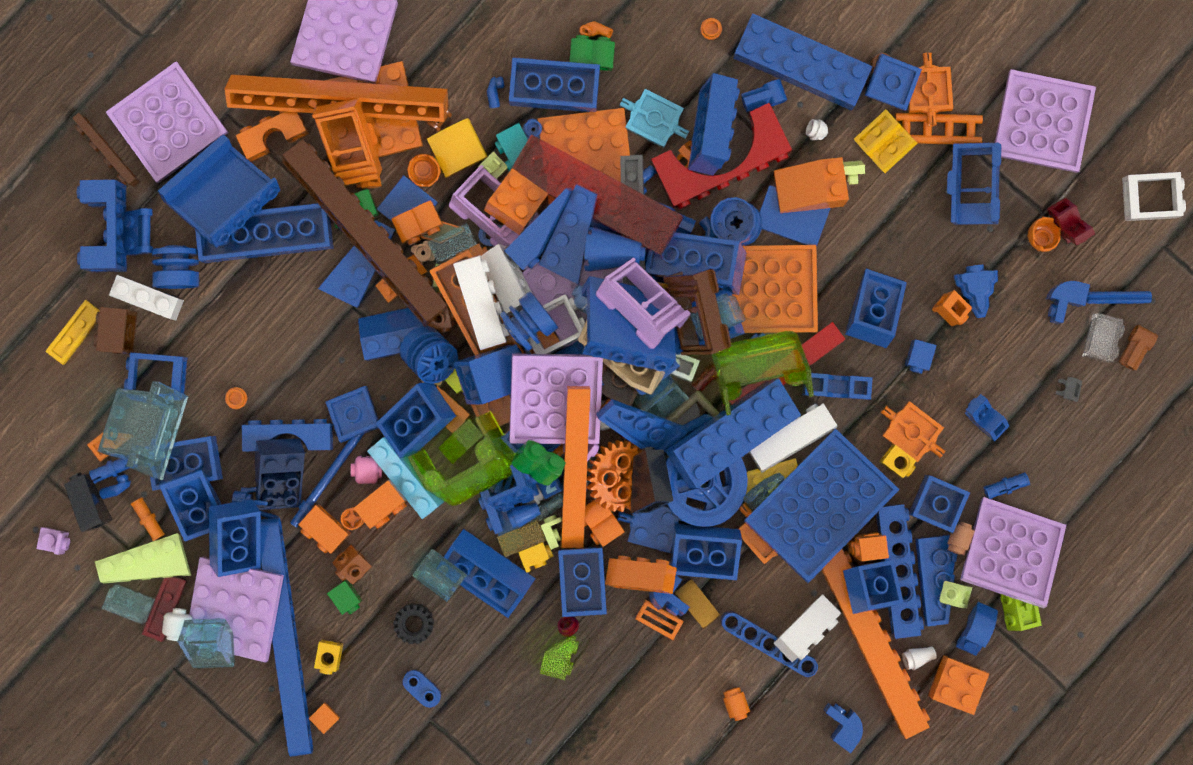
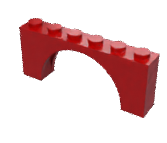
M770 103L749 112L748 117L752 126L751 149L746 159L737 168L728 173L715 176L695 173L683 166L671 150L651 159V164L657 172L656 175L673 209L676 207L679 210L691 204L690 200L698 198V200L704 199L711 195L709 191L715 188L718 191L730 186L729 182L737 179L738 182L750 176L749 172L755 169L757 172L768 168V163L774 160L779 163L789 158L788 154L792 151V148Z

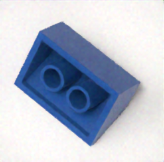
M409 308L358 318L364 360L370 361L399 355L404 337L411 330L424 325Z

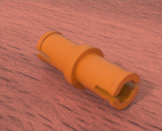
M143 497L130 504L141 520L139 522L140 525H144L152 541L165 535L155 519L157 516L155 513L152 514Z

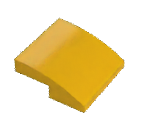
M886 109L854 138L855 142L884 173L918 144Z
M469 118L427 138L446 178L487 158Z

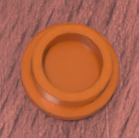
M708 18L701 24V34L705 39L715 40L721 35L722 25L717 19Z
M238 387L231 388L225 395L226 404L232 409L244 407L247 403L246 392Z

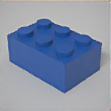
M424 382L416 384L376 422V425L398 457L404 458L415 455L452 421L456 415L434 383Z
M216 436L145 447L152 491L160 490L159 484L199 469L203 470L209 481L223 479Z
M252 499L209 507L210 566L217 577L248 572L250 569H261V511Z
M675 524L670 566L677 568L676 575L737 580L742 545L740 529Z
M602 546L559 549L562 617L607 614Z

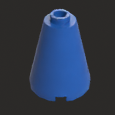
M595 227L588 228L592 234H587L584 260H588L589 266L584 265L585 271L592 272L619 268L633 257L638 265H640L641 261H645L646 248L642 247L641 242Z

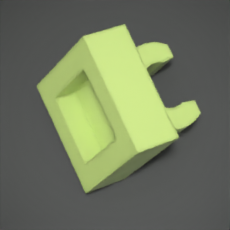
M494 152L480 164L496 179L508 170L506 164Z
M862 161L843 162L849 185L858 184V174H865L864 163Z

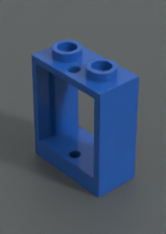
M130 353V357H127L126 370H129L128 379H125L124 391L127 392L126 396L184 401L187 357ZM138 359L173 362L171 394L136 392Z

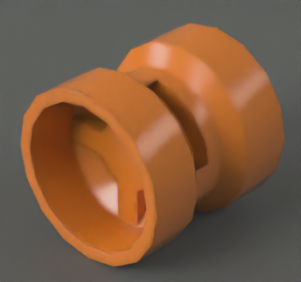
M354 507L346 509L341 515V523L348 530L360 528L364 523L354 510Z

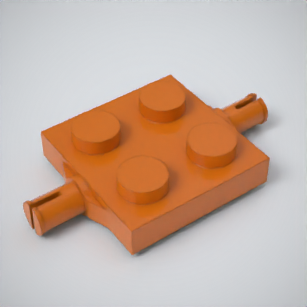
M929 52L928 54H922L924 66L919 67L922 70L909 102L908 112L927 114V125L929 127L932 125L933 127L937 125L936 113L953 110L951 67L932 65V53Z
M910 401L897 413L892 411L887 405L883 408L884 410L881 411V414L891 420L889 427L882 435L893 445H897L914 458L916 462H919L928 451H932L939 458L943 456L942 454L945 453V450L936 444L938 435L944 429L943 426Z
M743 503L739 508L746 518L753 512L746 503ZM745 522L738 528L741 531L742 540L763 564H766L772 557L778 556Z

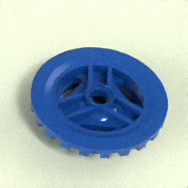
M668 456L666 464L674 501L667 505L670 512L675 514L679 520L694 526L709 527L725 522L737 512L743 503L747 491V471L742 458L723 470L725 486H722L718 473L708 480L706 487H698L696 489L687 487ZM687 497L705 502L704 509L687 505Z

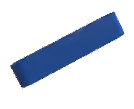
M727 611L721 616L723 628L737 638L805 677H811L817 672L818 664L808 654L802 660L797 658L791 662L782 658L783 653L775 644L771 649H765L763 647L764 641L772 638L775 642L779 638L734 611ZM729 616H734L737 619V623L733 627L725 625V621ZM749 627H753L756 630L755 636L752 638L744 636L745 630ZM806 660L811 661L812 668L808 671H803L801 669L802 663Z

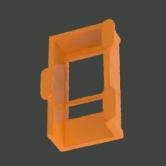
M359 98L316 106L312 116L317 124L334 176H339L345 185L378 179L382 171L374 146L378 140L373 125L370 122H366ZM352 116L362 146L338 150L335 148L327 121ZM364 151L366 160L341 164V160L338 157L344 153Z

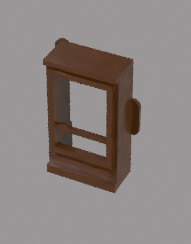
M707 269L690 275H683V272L679 271L663 277L664 283L668 285L669 295L685 311L688 310L691 313L681 328L676 326L681 350H683L681 355H712L730 348L731 340L728 327L721 322L715 293L719 292L715 271ZM688 297L695 298V307L692 308L691 300ZM694 313L699 315L705 344L699 345L694 324Z

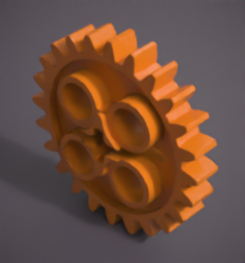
M616 440L615 444L608 442V448L600 447L602 453L595 455L597 458L595 461L589 460L593 466L592 468H587L591 476H588L586 480L591 481V484L586 488L593 490L590 497L596 498L595 503L601 505L602 508H609L613 512L616 510L624 512V508L631 509L633 456L641 453V449L626 440L624 442ZM621 456V463L618 465L617 462L619 457ZM608 473V478L604 482V476ZM622 487V492L618 496V491Z

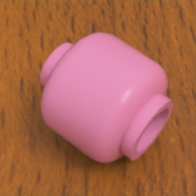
M358 456L355 459V464H351V477H355V481L358 484H376L378 479H382V469L371 456Z

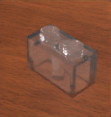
M1100 313L1093 314L1082 356L1106 363L1117 359L1120 347L1117 346L1119 338H1122L1125 331L1124 320Z

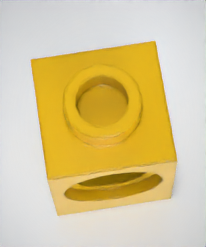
M891 445L879 461L900 478H904L905 475L909 477L916 468L914 466L916 460L897 445ZM899 456L905 462L901 469L896 468L894 464L895 459Z
M321 640L318 644L314 668L320 669L319 672L323 674L336 672L339 669L344 643ZM328 652L333 655V663H326L324 661V653Z

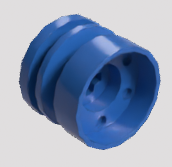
M737 197L727 198L720 201L713 209L711 228L719 239L740 241L742 246H747L759 237L762 230V217L759 211L747 201ZM738 219L743 221V223L740 224V228L735 226V224L738 223Z
M180 245L152 249V256L162 257V259L152 260L153 265L162 267L161 271L152 273L153 288L187 289L199 287V272L189 270V266L199 264V260L189 259V257L198 256L197 249Z
M531 291L518 299L522 307L520 312L512 305L509 307L514 315L512 318L505 311L500 314L507 331L527 351L533 349L528 341L530 337L536 344L540 343L536 334L539 330L548 337L559 328Z
M419 326L411 330L404 337L400 346L401 359L423 382L429 384L439 383L447 379L455 369L453 362L458 361L457 350L434 327Z

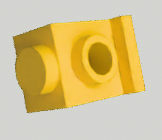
M544 541L518 552L526 573L531 571L530 566L534 565L535 569L547 564L546 560L554 557L549 544L545 546Z

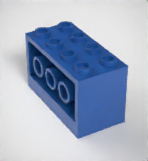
M652 229L645 271L656 282L664 283L663 277L682 271L683 275H690L707 269H713L716 274L719 292L729 291L734 295H739L747 252L740 241Z

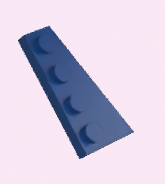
M578 184L575 185L539 262L540 266L576 284H580L586 236L589 234L588 228L593 219L597 199L596 193Z
M950 535L915 539L925 626L949 624L951 605L941 603L939 600L944 581L954 583L955 575H953L957 554L948 551L949 545L947 543Z

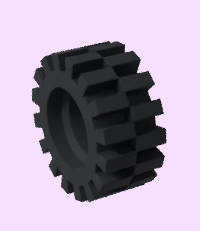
M412 603L404 606L396 614L393 622L394 632L397 633L396 636L401 638L404 643L408 642L412 645L425 641L434 628L432 613L421 604ZM415 615L421 619L422 628L418 632H411L406 628L405 623L409 616Z

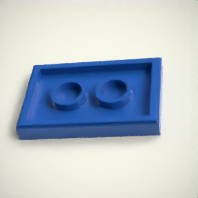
M769 185L759 212L762 217V230L803 245H816L817 247L830 208L780 213L776 187Z

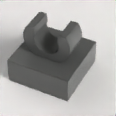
M1068 377L1067 380L1059 379V383L1065 384V390L1056 391V394L1066 400L1078 402L1082 381L1072 377Z

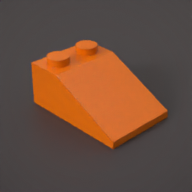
M842 157L822 159L774 170L780 213L844 207L849 200Z

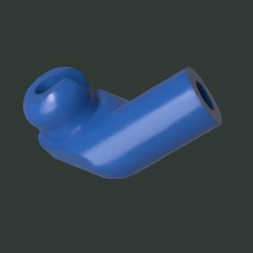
M493 77L490 79L487 88L489 108L500 107L497 89L504 88L503 77Z

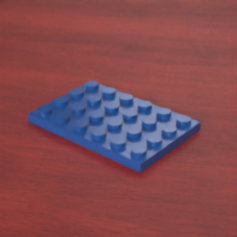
M835 428L744 522L800 577L809 583L900 489Z

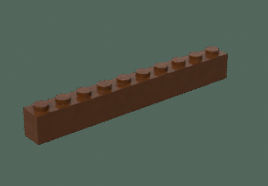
M301 140L282 155V163L424 327L445 312L447 304L443 295L440 292H435L431 287V281L425 275L421 276L417 271L418 267L414 261L407 259L402 254L403 250L396 242L393 243L388 238L389 234L383 226L379 227L374 222L375 218L368 209L364 210L361 207L358 197L354 193L350 194L347 191L344 181L339 176H334L330 165L325 160L321 161L317 156L316 149L310 143L307 145L304 140Z

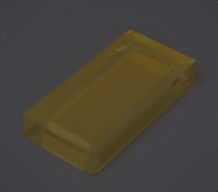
M539 521L497 536L505 557L546 541Z

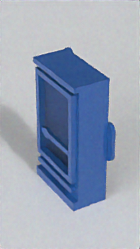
M1000 143L953 144L952 171H949L947 175V192L952 195L951 223L955 225L999 224V171L1002 153ZM992 155V188L961 189L962 156ZM961 192H992L991 203L961 204Z

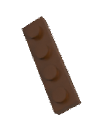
M77 113L73 117V120L77 123L75 128L81 135L84 136L86 134L90 138L88 142L96 152L101 151L105 156L103 161L109 168L112 169L114 167L118 171L116 176L124 185L128 183L135 187L140 180L90 121L81 113Z

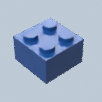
M925 475L909 515L953 533L970 492L933 476Z
M894 560L843 570L853 614L904 604Z

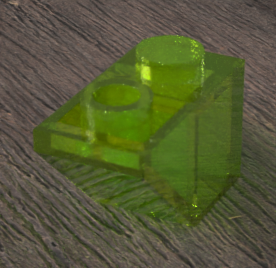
M468 419L438 449L454 464L482 439L485 434L471 419Z
M575 634L545 649L539 674L565 680L566 675H571L574 663L570 662L572 653L576 654L579 641L575 640Z

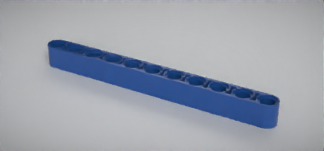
M280 517L261 519L262 570L284 575L272 641L288 753L290 757L312 754L313 742L310 721L308 719L309 714Z

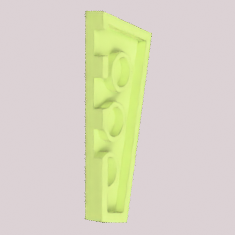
M178 533L95 561L99 580L103 584L138 579L147 580L160 577L191 576L181 536Z

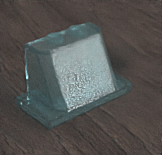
M156 381L152 382L149 392L117 388L98 452L128 460L127 467L154 479L163 480L188 396Z

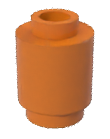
M736 687L723 692V700L729 718H734L735 721L747 718L746 713L750 712L744 691H741L740 687Z

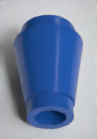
M536 502L514 507L507 512L513 528H520L541 514Z

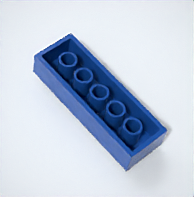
M753 13L733 59L851 111L855 107L873 67Z
M318 204L260 210L257 214L251 216L243 227L233 232L225 243H221L217 248L195 230L198 259L202 263L334 249L330 217Z
M768 379L665 450L687 487L697 489L800 417L801 414L780 379Z

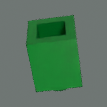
M345 580L327 593L342 615L346 612L350 615L360 608L358 603L362 601V598L348 580Z

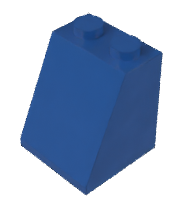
M517 344L503 346L453 362L467 404H485L511 394L512 354H522Z

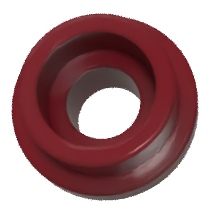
M573 616L562 617L558 622V631L564 637L574 635L579 629V621Z

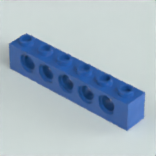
M904 504L885 505L876 513L879 535H886L889 558L882 559V562L894 560L895 568L898 565L905 567V573L902 576H897L900 588L905 586L908 589L907 596L903 598L904 604L888 607L891 636L894 639L921 636V630L924 629L923 619L918 614V608H921V601L915 591V586H918L917 574L913 573L912 565L915 564L914 552L910 551L909 543H912L911 530H907L906 521H909L910 517L908 508H905ZM893 521H897L900 526L896 533H892L889 529ZM896 543L902 545V551L898 555L892 552V547ZM909 608L911 615L908 619L903 620L901 618V611Z

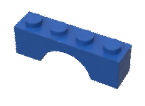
M314 419V424H305V420H292V424H283V420H270V425H261V420L248 421V425H242V451H255L256 441L274 440L286 433L294 434L301 438L308 450H333V424H327V419Z

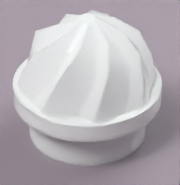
M820 119L810 120L806 128V135L811 140H822L828 134L827 125Z

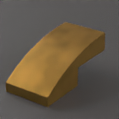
M692 579L675 592L679 599L690 607L688 610L703 629L721 616Z

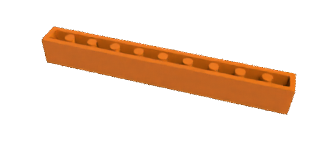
M231 75L225 87L227 108L314 113L316 106L359 98L365 117L444 122L448 110V90L442 88Z
M841 549L822 569V572L902 736L908 739L930 728L927 723L930 718L924 708L920 709L917 703L920 701L916 690H911L908 684L911 680L905 669L901 670L898 664L901 659L895 649L891 650L888 643L891 641L886 629H881L879 625L881 618L878 612L873 610L853 614L843 570L851 568L850 563H852V559L847 550L843 552Z

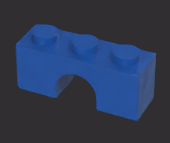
M804 373L802 395L871 400L873 377Z

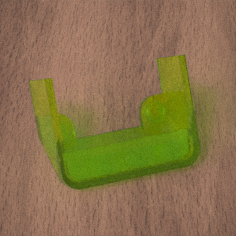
M784 331L731 343L730 348L712 354L719 392L726 415H731L729 400H734L742 394L741 386L784 377L785 382L792 386L805 384L809 397L814 396L811 368L799 337L793 331Z
M491 411L475 418L485 437L475 447V454L479 463L445 481L443 475L436 470L425 449L408 457L424 488L451 506H457L513 475L510 465H512L515 454L501 439L504 434Z

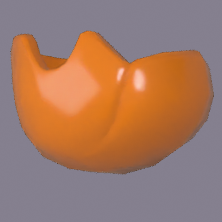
M428 154L416 155L409 161L407 168L410 180L415 185L421 187L432 186L438 181L441 173L440 164L436 158Z
M1042 217L1032 223L1028 229L1027 237L1030 244L1037 251L1049 252L1056 248L1060 242L1061 229L1055 225L1053 218Z

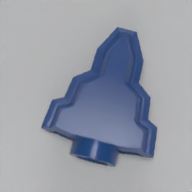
M984 265L966 267V273L954 275L956 287L961 288L962 296L969 300V305L972 307L971 311L975 317L983 318L986 316L989 308V296L994 292V283L998 281V270H984Z

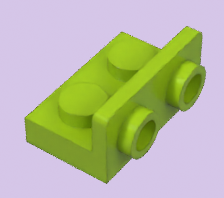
M1001 594L1004 620L1008 631H1023L1042 626L1038 606Z

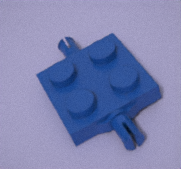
M662 506L651 513L630 515L619 512L617 520L630 523L628 542L670 553L675 524H679V519L670 512L668 506Z

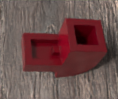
M1067 198L1047 208L1050 218H1053L1055 225L1061 229L1060 236L1068 244L1072 242L1077 246L1095 235L1093 227L1081 219L1077 206Z

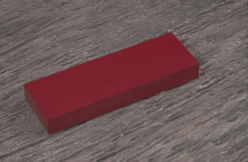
M178 576L163 578L142 635L160 642L164 641L166 637L162 633L164 615L172 612L173 608H177L187 583L186 579Z

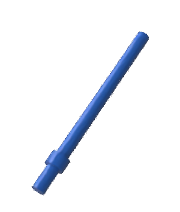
M364 434L354 437L347 442L307 500H303L298 507L299 511L290 522L293 526L297 528L298 524L313 509L314 503Z

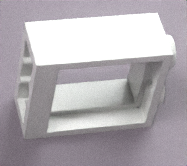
M1181 172L1128 175L1122 178L1125 221L1171 219L1184 216L1183 212L1186 210V202L1182 198V191L1185 184L1184 179L1181 178ZM1171 180L1173 211L1140 213L1138 182Z
M565 294L543 305V307L549 312L565 304L578 333L544 349L541 341L539 344H536L530 337L528 340L535 354H552L578 340L585 321L583 317L578 318L575 310L578 308L574 304L573 297L568 299Z

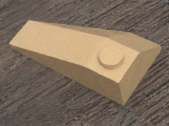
M587 320L578 338V341L584 346L587 344ZM603 358V363L628 385L652 395L665 374L663 371L637 367Z

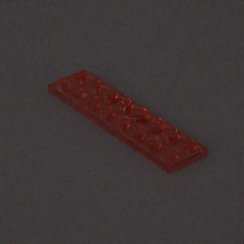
M532 134L512 166L514 170L555 199L566 188L574 190L576 184L596 193L594 220L629 239L641 242L643 247L662 256L683 220L681 214Z

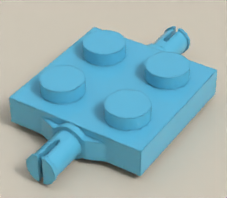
M647 89L644 90L636 103L625 98L620 103V106L631 111L630 119L625 128L662 148L665 147L668 139L674 133L686 139L689 130L678 126L679 117L684 108Z

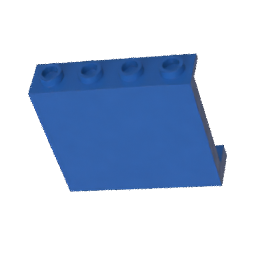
M222 134L160 188L158 192L165 204L217 248L221 243H225L233 232L243 227L246 221L254 214H257L269 200L274 199L280 191V187L275 178L271 180L232 147L230 140Z
M589 276L582 287V296L587 297V344L582 354L668 372L676 360L675 329L673 328L666 333L654 349L649 348L636 335L637 329L616 308L613 310L609 309L596 296V292L604 279ZM617 282L640 305L642 302L648 301L638 287ZM652 303L645 309L651 316L660 311Z

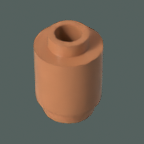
M959 522L956 525L947 543L949 545L948 551L965 556L966 551H969L975 533L971 529L972 525L964 522Z

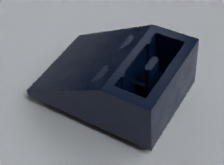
M300 438L256 441V500L268 502L266 506L256 505L259 510L295 508L300 506L305 457Z

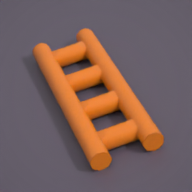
M895 113V119L902 121V127L909 135L910 122H923V135H910L919 144L953 145L982 143V137H975V124H982L983 115L936 114V122L945 123V136L932 135V125L931 127L927 125V114ZM954 123H967L966 136H953Z

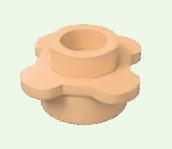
M424 241L423 244L411 247V252L414 253L422 265L424 262L434 261L436 255L432 252L430 241Z

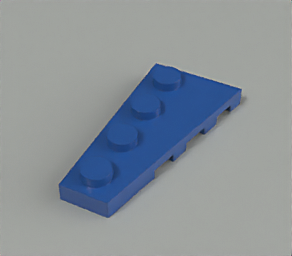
M375 220L374 222L379 227L383 226L389 234L388 238L392 240L396 230ZM353 246L318 289L358 308L376 270L358 249Z
M613 399L596 413L600 421L640 449L654 447L655 450H664L665 453V450L673 446L688 433L686 426Z

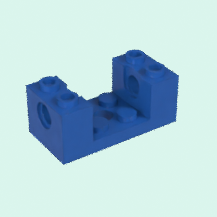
M80 180V186L77 187V198L80 199V203L88 204L92 208L106 207L103 210V217L107 221V230H104L103 233L104 242L107 243V246H80V252L77 254V262L80 265V269L90 272H127V255H125L124 218L125 212H127L126 185L117 180Z

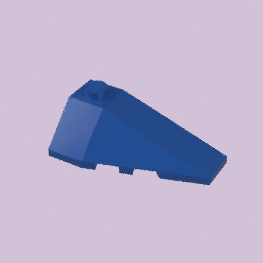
M566 188L504 250L522 270L533 269L541 261L539 257L543 254L573 192L572 188Z

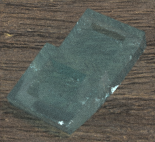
M781 473L774 474L753 487L742 500L751 509L755 510L786 478Z

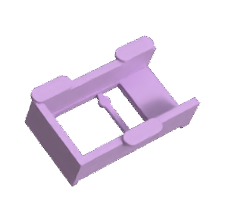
M480 165L452 195L449 207L462 219H471L491 237L490 243L494 247L497 244L509 246L519 235L505 225L500 229L492 222V220H495L494 217L491 215L490 218L486 217L464 198L479 180H482L494 192L501 184L483 168V165ZM538 213L535 214L527 227L539 216Z
M633 257L605 277L596 292V296L609 309L613 310L616 308L637 329L636 335L649 348L654 349L666 333L676 326L681 328L691 313L688 310L685 311L641 266L635 263L636 259ZM626 276L643 292L648 301L642 302L640 305L617 282ZM650 303L660 309L653 316L645 310Z

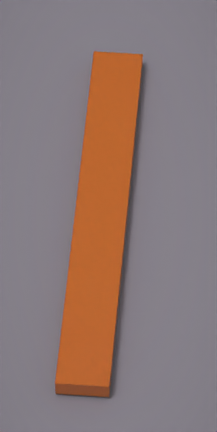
M567 386L564 454L566 464L564 466L561 548H583L590 386Z

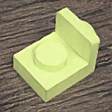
M556 515L543 519L545 524L541 525L551 550L559 547L558 542L561 541L557 528L552 530L551 526L561 522L562 517L557 518Z
M944 581L939 601L959 608H967L972 587Z

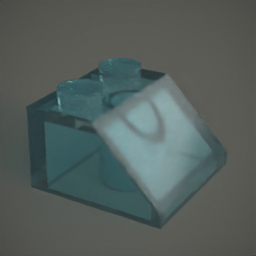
M669 375L658 384L652 395L648 393L644 395L639 394L638 398L634 401L640 410L666 418L687 401L689 397L676 380Z
M226 619L184 620L177 642L193 668L234 667L233 631Z

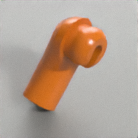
M593 21L582 25L579 33L580 35L589 36V38L597 35L610 38L613 29Z

